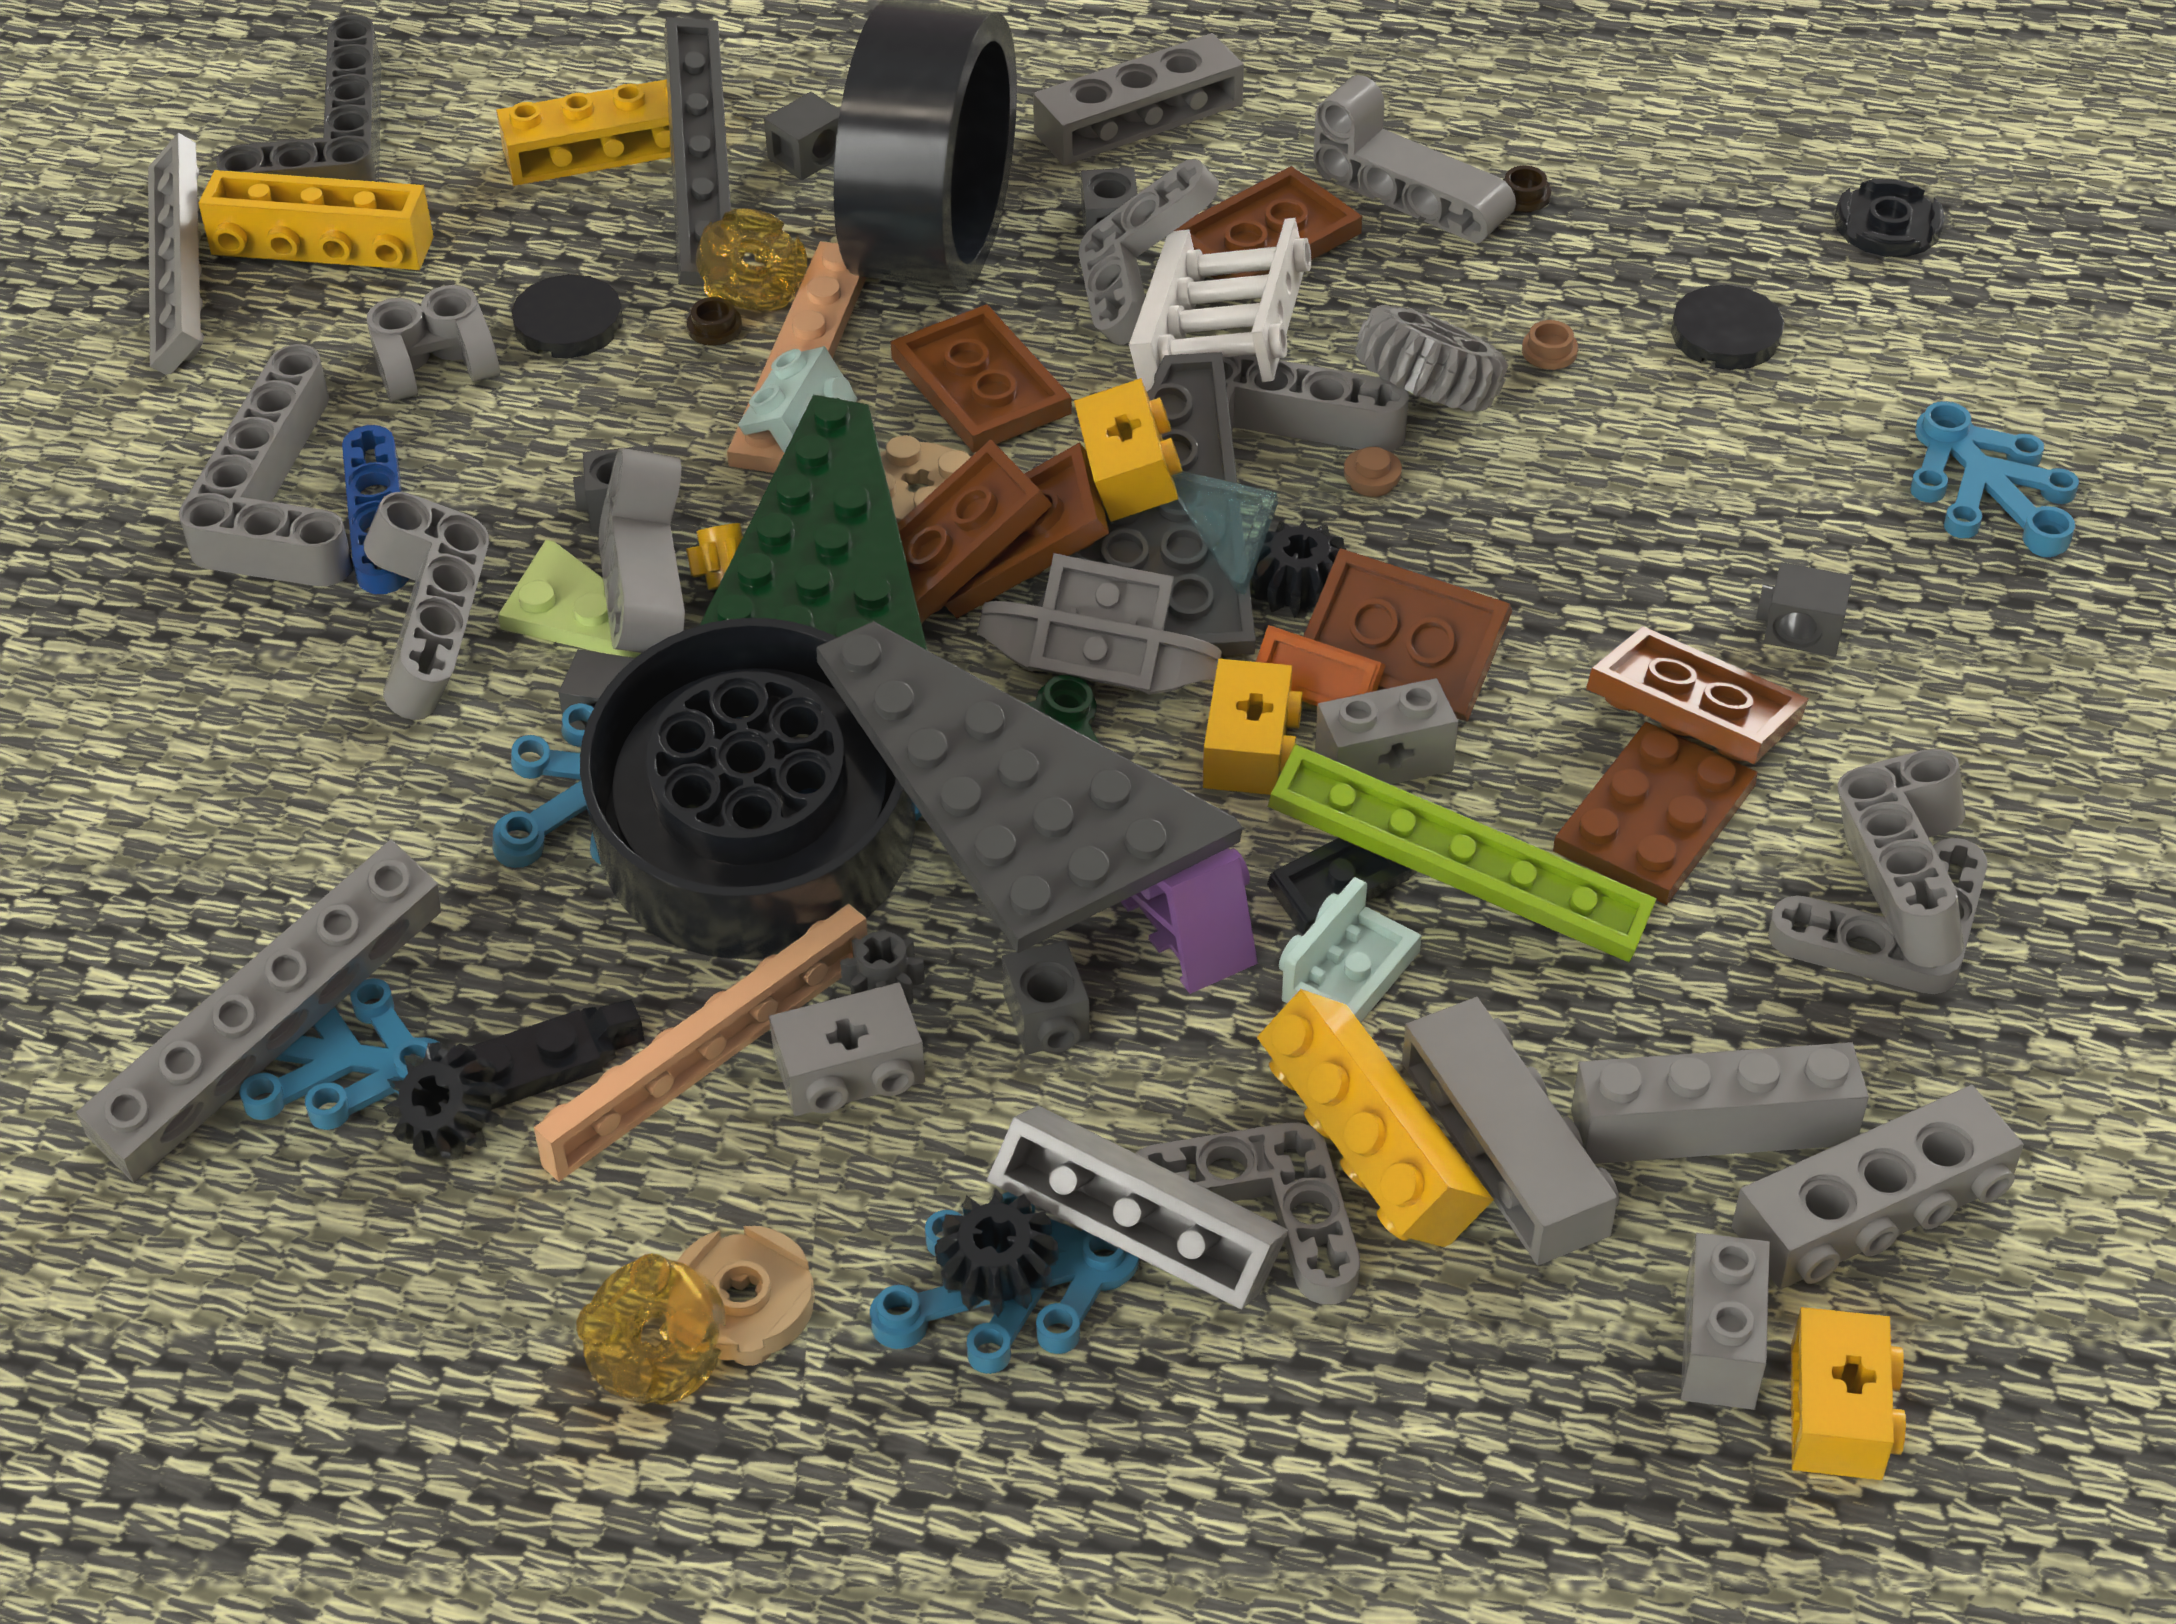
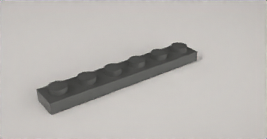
M666 17L664 43L678 284L733 287L735 263L718 21Z

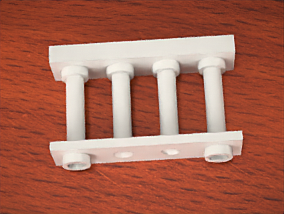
M1296 218L1284 220L1277 247L1202 254L1200 249L1194 250L1189 229L1173 231L1167 235L1129 343L1137 379L1142 378L1146 391L1152 388L1154 375L1164 355L1222 352L1223 358L1256 355L1262 382L1274 380L1279 359L1285 358L1287 355L1286 334L1304 272L1311 269L1309 241L1307 238H1300ZM1270 270L1269 274L1204 281L1205 276ZM1261 298L1260 303L1195 309L1196 304ZM1253 326L1251 332L1185 338L1186 333Z

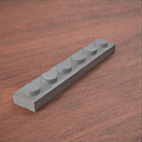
M180 133L175 135L148 167L150 367L165 375L172 374L184 360L187 362L191 361L199 352L204 339L200 321L203 300L200 297L199 280L202 272V266L199 264L201 232L198 231L199 199L197 198L199 168L197 167L196 143Z

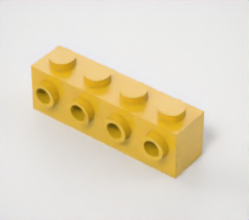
M667 79L642 84H623L614 89L586 94L572 93L563 98L535 103L521 102L512 107L496 109L502 148L513 186L671 157Z
M214 170L198 202L211 255L420 270L434 238L424 185Z
M1300 989L1257 1036V1039L1272 1058L1269 1062L1272 1073L1280 1082L1291 1090L1296 1091L1307 1106L1304 1110V1116L1309 1124L1322 1136L1332 1140L1343 1155L1340 1160L1343 1171L1357 1185L1369 1191L1380 1206L1376 1211L1378 1219L1394 1236L1403 1241H1407L1410 1238L1446 1247L1452 1244L1492 1203L1493 1197L1346 1004Z

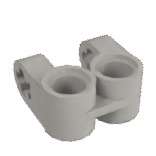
M447 285L433 289L424 296L421 306L410 299H386L375 304L367 313V325L375 362L390 402L418 395L414 370L426 364L431 352L445 360L463 359L472 382L500 375L494 342L476 295L472 290L464 286Z

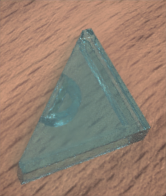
M1184 471L1172 475L1180 504L1236 593L1245 595L1278 505L1277 492Z

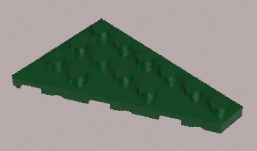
M813 394L700 625L728 619L769 618L807 625L838 638L874 621L927 650L868 404Z

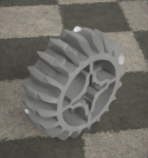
M1387 304L1372 308L1367 321H1363L1357 336L1359 340L1355 348L1356 357L1361 364L1366 366L1368 371L1377 373L1381 379L1397 385V388L1405 389L1415 396L1424 397L1433 403L1438 402L1447 405L1452 409L1458 407L1466 412L1486 410L1488 407H1491L1496 395L1499 396L1506 380L1504 376L1509 365L1503 354L1497 351L1493 345L1482 341L1481 337L1466 332L1463 328H1458L1447 321L1434 318L1430 314L1417 312L1412 308L1404 309L1398 305L1389 306Z

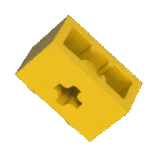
M1142 378L1074 400L1094 483L1111 522L1179 499L1172 475L1183 472L1172 438L1162 439V434L1171 432L1170 423L1161 398L1149 399Z
M1218 658L1204 742L1203 788L1271 795L1296 744V736L1286 735L1287 728L1299 729L1303 692L1291 691L1292 665Z
M1807 1307L1800 1308L1791 1343V1441L1793 1471L1883 1480L1890 1454H1902L1906 1434V1415L1902 1409H1893V1391H1900L1904 1353L1902 1347L1891 1346L1890 1316Z

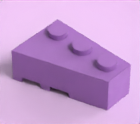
M1227 848L1121 901L1128 912L1140 907L1155 927L1157 932L1150 934L1149 940L1156 950L1160 953L1171 948L1180 960L1183 975L1180 977V982L1190 994L1258 964L1245 886L1250 882V875L1243 857L1234 848Z

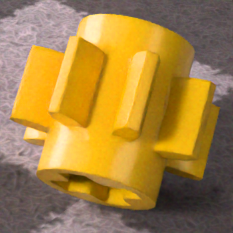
M740 523L698 530L696 533L699 546L686 548L691 576L693 578L705 576L708 590L718 589L743 538Z

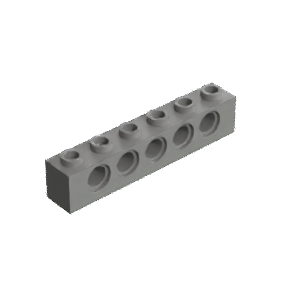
M390 839L77 1110L76 1114L86 1136L134 1183L238 1093L242 1083L248 1077L264 1070L441 913L438 883Z

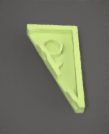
M545 540L499 612L500 628L600 653L633 658L641 654L639 652L613 649L603 578L556 542Z

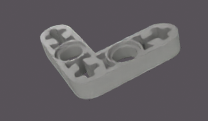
M1189 159L1177 165L1094 225L1081 240L1079 259L1092 321L1095 328L1116 345H1124L1130 342L1145 300L1136 257L1204 210L1217 194L1219 181L1200 160Z
M1948 838L1940 840L1933 845L1947 873L1950 864H1957L1963 867L1956 891L1964 949L1954 962L1936 968L1921 967L1909 962L1903 955L1885 917L1806 896L1786 897L1777 902L1772 910L1768 938L1776 950L1794 959L1920 993L1938 994L1946 992L1954 986L1958 979L1987 870V857L1983 850L1975 843L1965 839ZM1795 922H1802L1808 925L1804 933L1792 930ZM1829 929L1837 931L1834 943L1826 941ZM1857 937L1868 938L1876 942L1880 946L1881 951L1871 955L1861 954L1854 951L1847 941Z
M1300 1122L1282 1123L1154 1144L1141 1148L1135 1153L1188 1180L1190 1179V1170L1186 1171V1165L1196 1164V1182L1194 1183L1232 1202L1271 1195L1279 1225L1289 1230L1284 1244L1294 1279L1300 1292L1310 1301L1322 1305L1346 1301L1355 1293L1360 1275L1359 1251L1326 1143L1322 1135L1312 1126ZM1296 1149L1300 1157H1305L1304 1178L1295 1181V1170L1292 1160L1288 1155H1284V1150ZM1230 1158L1241 1163L1245 1168V1172L1234 1179H1221L1211 1174L1208 1166L1216 1160ZM1303 1203H1316L1326 1208L1330 1216L1324 1222L1306 1224L1297 1220L1293 1216L1292 1210L1297 1205ZM1327 1243V1255L1330 1265L1334 1270H1339L1337 1277L1326 1278L1324 1271L1317 1269V1246Z

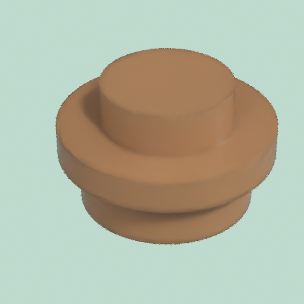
M1544 320L1534 324L1529 333L1524 337L1522 354L1530 364L1538 368L1548 370L1562 369L1571 365L1576 360L1578 342L1574 337L1573 330L1567 324L1555 320Z
M1380 447L1359 449L1351 453L1344 463V477L1355 492L1364 496L1378 497L1385 495L1401 479L1402 465L1400 460L1393 453Z

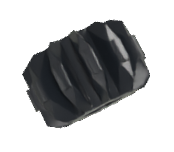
M1304 519L1299 526L1291 527L1280 521L1275 532L1261 531L1259 541L1256 543V546L1252 547V555L1249 556L1248 573L1251 575L1255 599H1267L1271 612L1288 606L1294 618L1301 608L1308 607L1313 612L1339 549L1346 550L1344 539L1338 536H1331L1327 525L1314 529L1310 528Z
M439 1042L428 1043L424 1058L416 1054L404 1056L408 1071L406 1077L398 1076L387 1079L390 1086L394 1090L399 1091L398 1099L383 1107L388 1116L400 1119L392 1134L401 1142L413 1143L415 1153L429 1159L437 1157L440 1153L443 1158L454 1161L463 1159L466 1145L476 1149L487 1147L482 1128L485 1124L497 1126L503 1123L500 1115L491 1111V1106L507 1096L502 1086L491 1083L498 1070L493 1063L483 1058L477 1059L475 1049L466 1045L458 1044L450 1049L449 1046ZM443 1099L448 1100V1103H443Z
M996 1187L989 1197L988 1204L980 1205L966 1195L965 1201L962 1204L964 1216L945 1214L942 1223L943 1238L938 1239L935 1245L936 1263L943 1268L941 1270L943 1286L948 1290V1293L961 1291L962 1303L969 1311L984 1300H988L991 1311L999 1317L1005 1307L1004 1301L1011 1299L1027 1310L1032 1302L1031 1289L1049 1290V1285L1052 1282L1051 1266L1056 1265V1261L1059 1259L1058 1242L1054 1240L1053 1236H1050L1052 1234L1051 1220L1045 1211L1032 1213L1031 1202L1025 1194L1009 1205L1004 1204L1003 1195Z

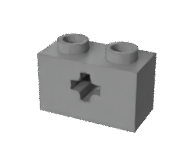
M1437 678L1318 703L1315 752L1390 785L1446 773L1454 769L1458 720Z
M900 982L769 1016L773 1053L794 1117L810 1112L830 1113L838 1110L845 1103L878 1094L883 1096L898 1095L908 1090L912 1085L925 1082L923 1042Z
M1696 1232L1686 1278L1681 1381L1682 1401L1755 1410L1767 1358L1770 1241Z

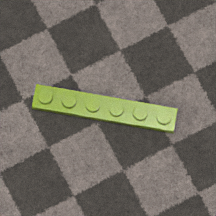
M1297 744L1294 745L1272 790L1267 806L1628 963L1636 951L1657 899Z

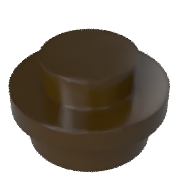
M1517 166L1511 168L1505 174L1503 180L1511 187L1515 195V211L1533 212L1549 204L1552 189L1547 182V175L1542 170L1533 166Z
M707 297L697 301L692 306L691 314L686 322L690 338L697 343L709 346L731 342L742 331L741 315L731 301L722 297Z

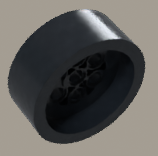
M883 0L869 15L855 47L845 83L834 161L833 196L836 235L843 262L853 275L957 291L969 290L978 280L999 228L1008 188L1015 138L1017 108L1016 57L1012 33L1006 18L1002 14L907 0Z
M769 618L728 619L703 624L672 635L634 658L616 675L596 702L582 738L580 777L599 860L612 892L624 909L639 924L667 943L687 951L712 957L764 959L770 955L780 953L805 935L814 923L826 920L847 904H850L867 919L883 903L901 877L909 859L914 840L915 804L817 663V647L836 639L835 636L807 625ZM748 716L742 719H737V717ZM797 735H810L808 737L800 739L792 738ZM686 749H697L689 753H680L681 751ZM744 769H757L751 773H739ZM804 789H817V791L813 793H798L799 791ZM692 803L704 804L697 808H684ZM754 823L765 824L762 827L756 829L744 828L747 825Z

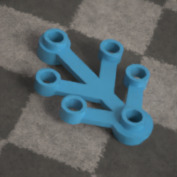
M1940 401L1928 406L1926 411L1919 416L1915 428L1916 437L1928 448L1922 468L1917 469L1913 474L1910 487L1912 495L1920 501L1929 503L1938 502L1944 498L1948 485V477L1944 470L1951 454L1965 470L1956 502L1948 507L1944 520V528L1950 535L1958 538H1971L1979 532L1982 521V512L1979 509L1983 490L1985 489L2024 529L2022 539L2032 553L2041 557H2054L2064 553L2069 548L2074 533L2075 521L2068 512L2057 507L2041 506L2036 508L2014 484L2039 489L2041 495L2046 500L2056 504H2066L2073 501L2079 485L2078 477L2073 472L2062 468L2049 470L2037 467L2042 459L2044 443L2034 435H2013L1974 426L1971 422L1969 411L1954 402ZM1980 449L2005 453L2007 460L1986 456ZM2020 450H2027V451H2029V452H2031V453L2023 452V451H2020ZM1923 483H1930V484H1933V485H1935V486H1928V485H1925V484H1923ZM2055 485H2062L2066 488L2057 487ZM1958 518L1966 519V520H1968L1969 522H1962V521L1957 520V519H1958Z
M578 703L569 706L564 711L561 733L564 740L569 744L581 747L585 730L575 729L570 724L580 720L588 722L594 709L592 706ZM525 735L514 742L511 752V766L517 775L527 779L547 775L581 780L580 753L550 750L548 743L543 738L535 735ZM686 749L681 751L680 753H689L697 749ZM526 752L537 753L541 758L535 762H528L520 756ZM581 781L531 813L515 811L500 818L493 829L492 850L496 859L504 866L511 868L525 867L537 861L544 850L545 836L587 809ZM519 830L525 831L530 835L526 838L517 839L510 836L508 832ZM592 832L590 854L595 862L601 864Z
M366 979L350 994L354 1014L359 1021L373 1025L386 1048L361 1045L334 1007L313 1025L321 1038L301 1036L275 1059L305 1064L304 1066L279 1078L270 1073H257L248 1077L242 1083L239 1093L244 1110L253 1119L266 1120L278 1115L285 1105L306 1095L305 1106L312 1125L323 1130L335 1129L343 1125L348 1120L349 1115L393 1093L399 1094V1091L394 1090L390 1086L387 1079L398 1076L405 1078L408 1071L404 1056L416 1054L424 1058L428 1043H436L438 1041L427 1037L413 1038L394 1011V1001L389 985L381 979ZM370 999H381L373 1004H364ZM351 1072L371 1074L345 1089L336 1083H331ZM272 1093L265 1099L254 1100L260 1094ZM337 1103L330 1109H319L324 1104Z
M1009 1192L1002 1194L1004 1204L1007 1205L1018 1198ZM1031 1204L1032 1213H1036L1035 1205ZM941 1210L935 1212L927 1219L925 1224L926 1246L932 1255L935 1256V1245L937 1240L940 1239L936 1235L942 1231L945 1214L962 1216L960 1213L953 1210ZM1050 1219L1052 1225V1234L1050 1236H1053L1054 1240L1058 1242L1059 1259L1056 1261V1265L1051 1266L1052 1282L1049 1287L1072 1282L1060 1303L1047 1305L1038 1313L1036 1331L1037 1341L1044 1350L1054 1354H1062L1071 1351L1078 1344L1080 1325L1100 1291L1116 1289L1129 1281L1138 1269L1139 1258L1085 1230L1080 1231ZM1106 1249L1115 1253L1107 1257H1101L1093 1252ZM892 1285L878 1294L871 1304V1330L876 1340L882 1345L893 1349H904L917 1344L923 1339L928 1329V1321L967 1311L968 1308L962 1303L961 1291L948 1293V1290L941 1286L917 1293L905 1285ZM1031 1289L1032 1302L1027 1310L1013 1299L1004 1301L1005 1307L999 1317L994 1314L989 1323L979 1324L969 1332L967 1336V1356L970 1365L976 1371L985 1374L997 1373L1009 1364L1011 1345L1045 1290ZM984 1300L975 1308L990 1304V1302L988 1300ZM894 1307L910 1308L909 1311L901 1315H893L887 1312V1310ZM1056 1323L1065 1324L1070 1328L1064 1333H1052L1047 1330L1049 1326ZM985 1343H994L1001 1347L994 1353H983L978 1350Z

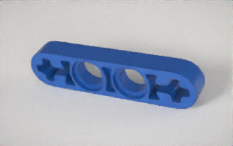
M365 425L350 431L344 437L342 443L352 561L359 587L372 594H388L402 588L409 578L384 569H377V565L367 557L364 551V540L367 535L364 531L371 526L378 506L384 496L393 492H402L399 462L392 432L382 426ZM375 449L376 462L366 463V451ZM373 485L388 487L385 491L374 495L361 494L362 490Z

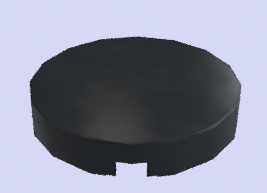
M1872 179L1861 182L1860 189L1850 192L1849 188L1842 193L1834 218L1837 231L1844 239L1864 252L1884 257H1908L1925 252L1938 242L1945 216L1942 205L1934 197L1932 203L1929 199L1925 198V190L1919 186L1896 179Z
M567 274L549 277L530 285L516 298L511 311L517 340L527 350L539 354L538 349L550 351L552 358L568 359L589 355L600 350L614 339L613 333L618 329V326L621 329L623 323L618 293L608 283L584 275Z
M1732 285L1705 286L1687 293L1676 304L1671 334L1675 345L1692 360L1701 363L1702 358L1715 361V368L1726 370L1747 369L1767 362L1775 354L1776 348L1781 343L1784 319L1780 309L1772 301L1753 290Z

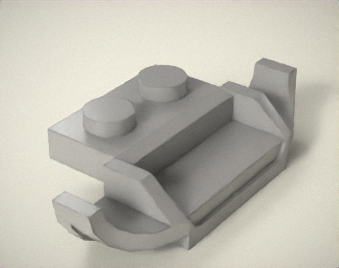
M1055 553L1053 554L1043 607L1007 601L985 602L982 607L977 635L987 639L1000 649L1008 659L1028 671L1070 675L1084 680L1140 690L1149 695L1175 691L1185 685L1204 680L1215 681L1218 658L1221 659L1222 654L1219 647L1209 642L1187 635L1164 631L1174 576Z

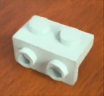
M825 346L806 351L792 349L774 360L771 365L772 370L760 390L751 397L749 401L750 406L738 423V426L744 435L769 430L785 453L813 394L856 402L858 398L854 394L849 381L843 376Z
M1354 877L1339 895L1332 893L1326 898L1319 909L1315 923L1304 936L1295 935L1286 945L1279 961V969L1283 971L1282 1001L1288 1003L1300 989L1346 1004L1361 1023L1419 954L1422 935L1366 907L1367 883Z

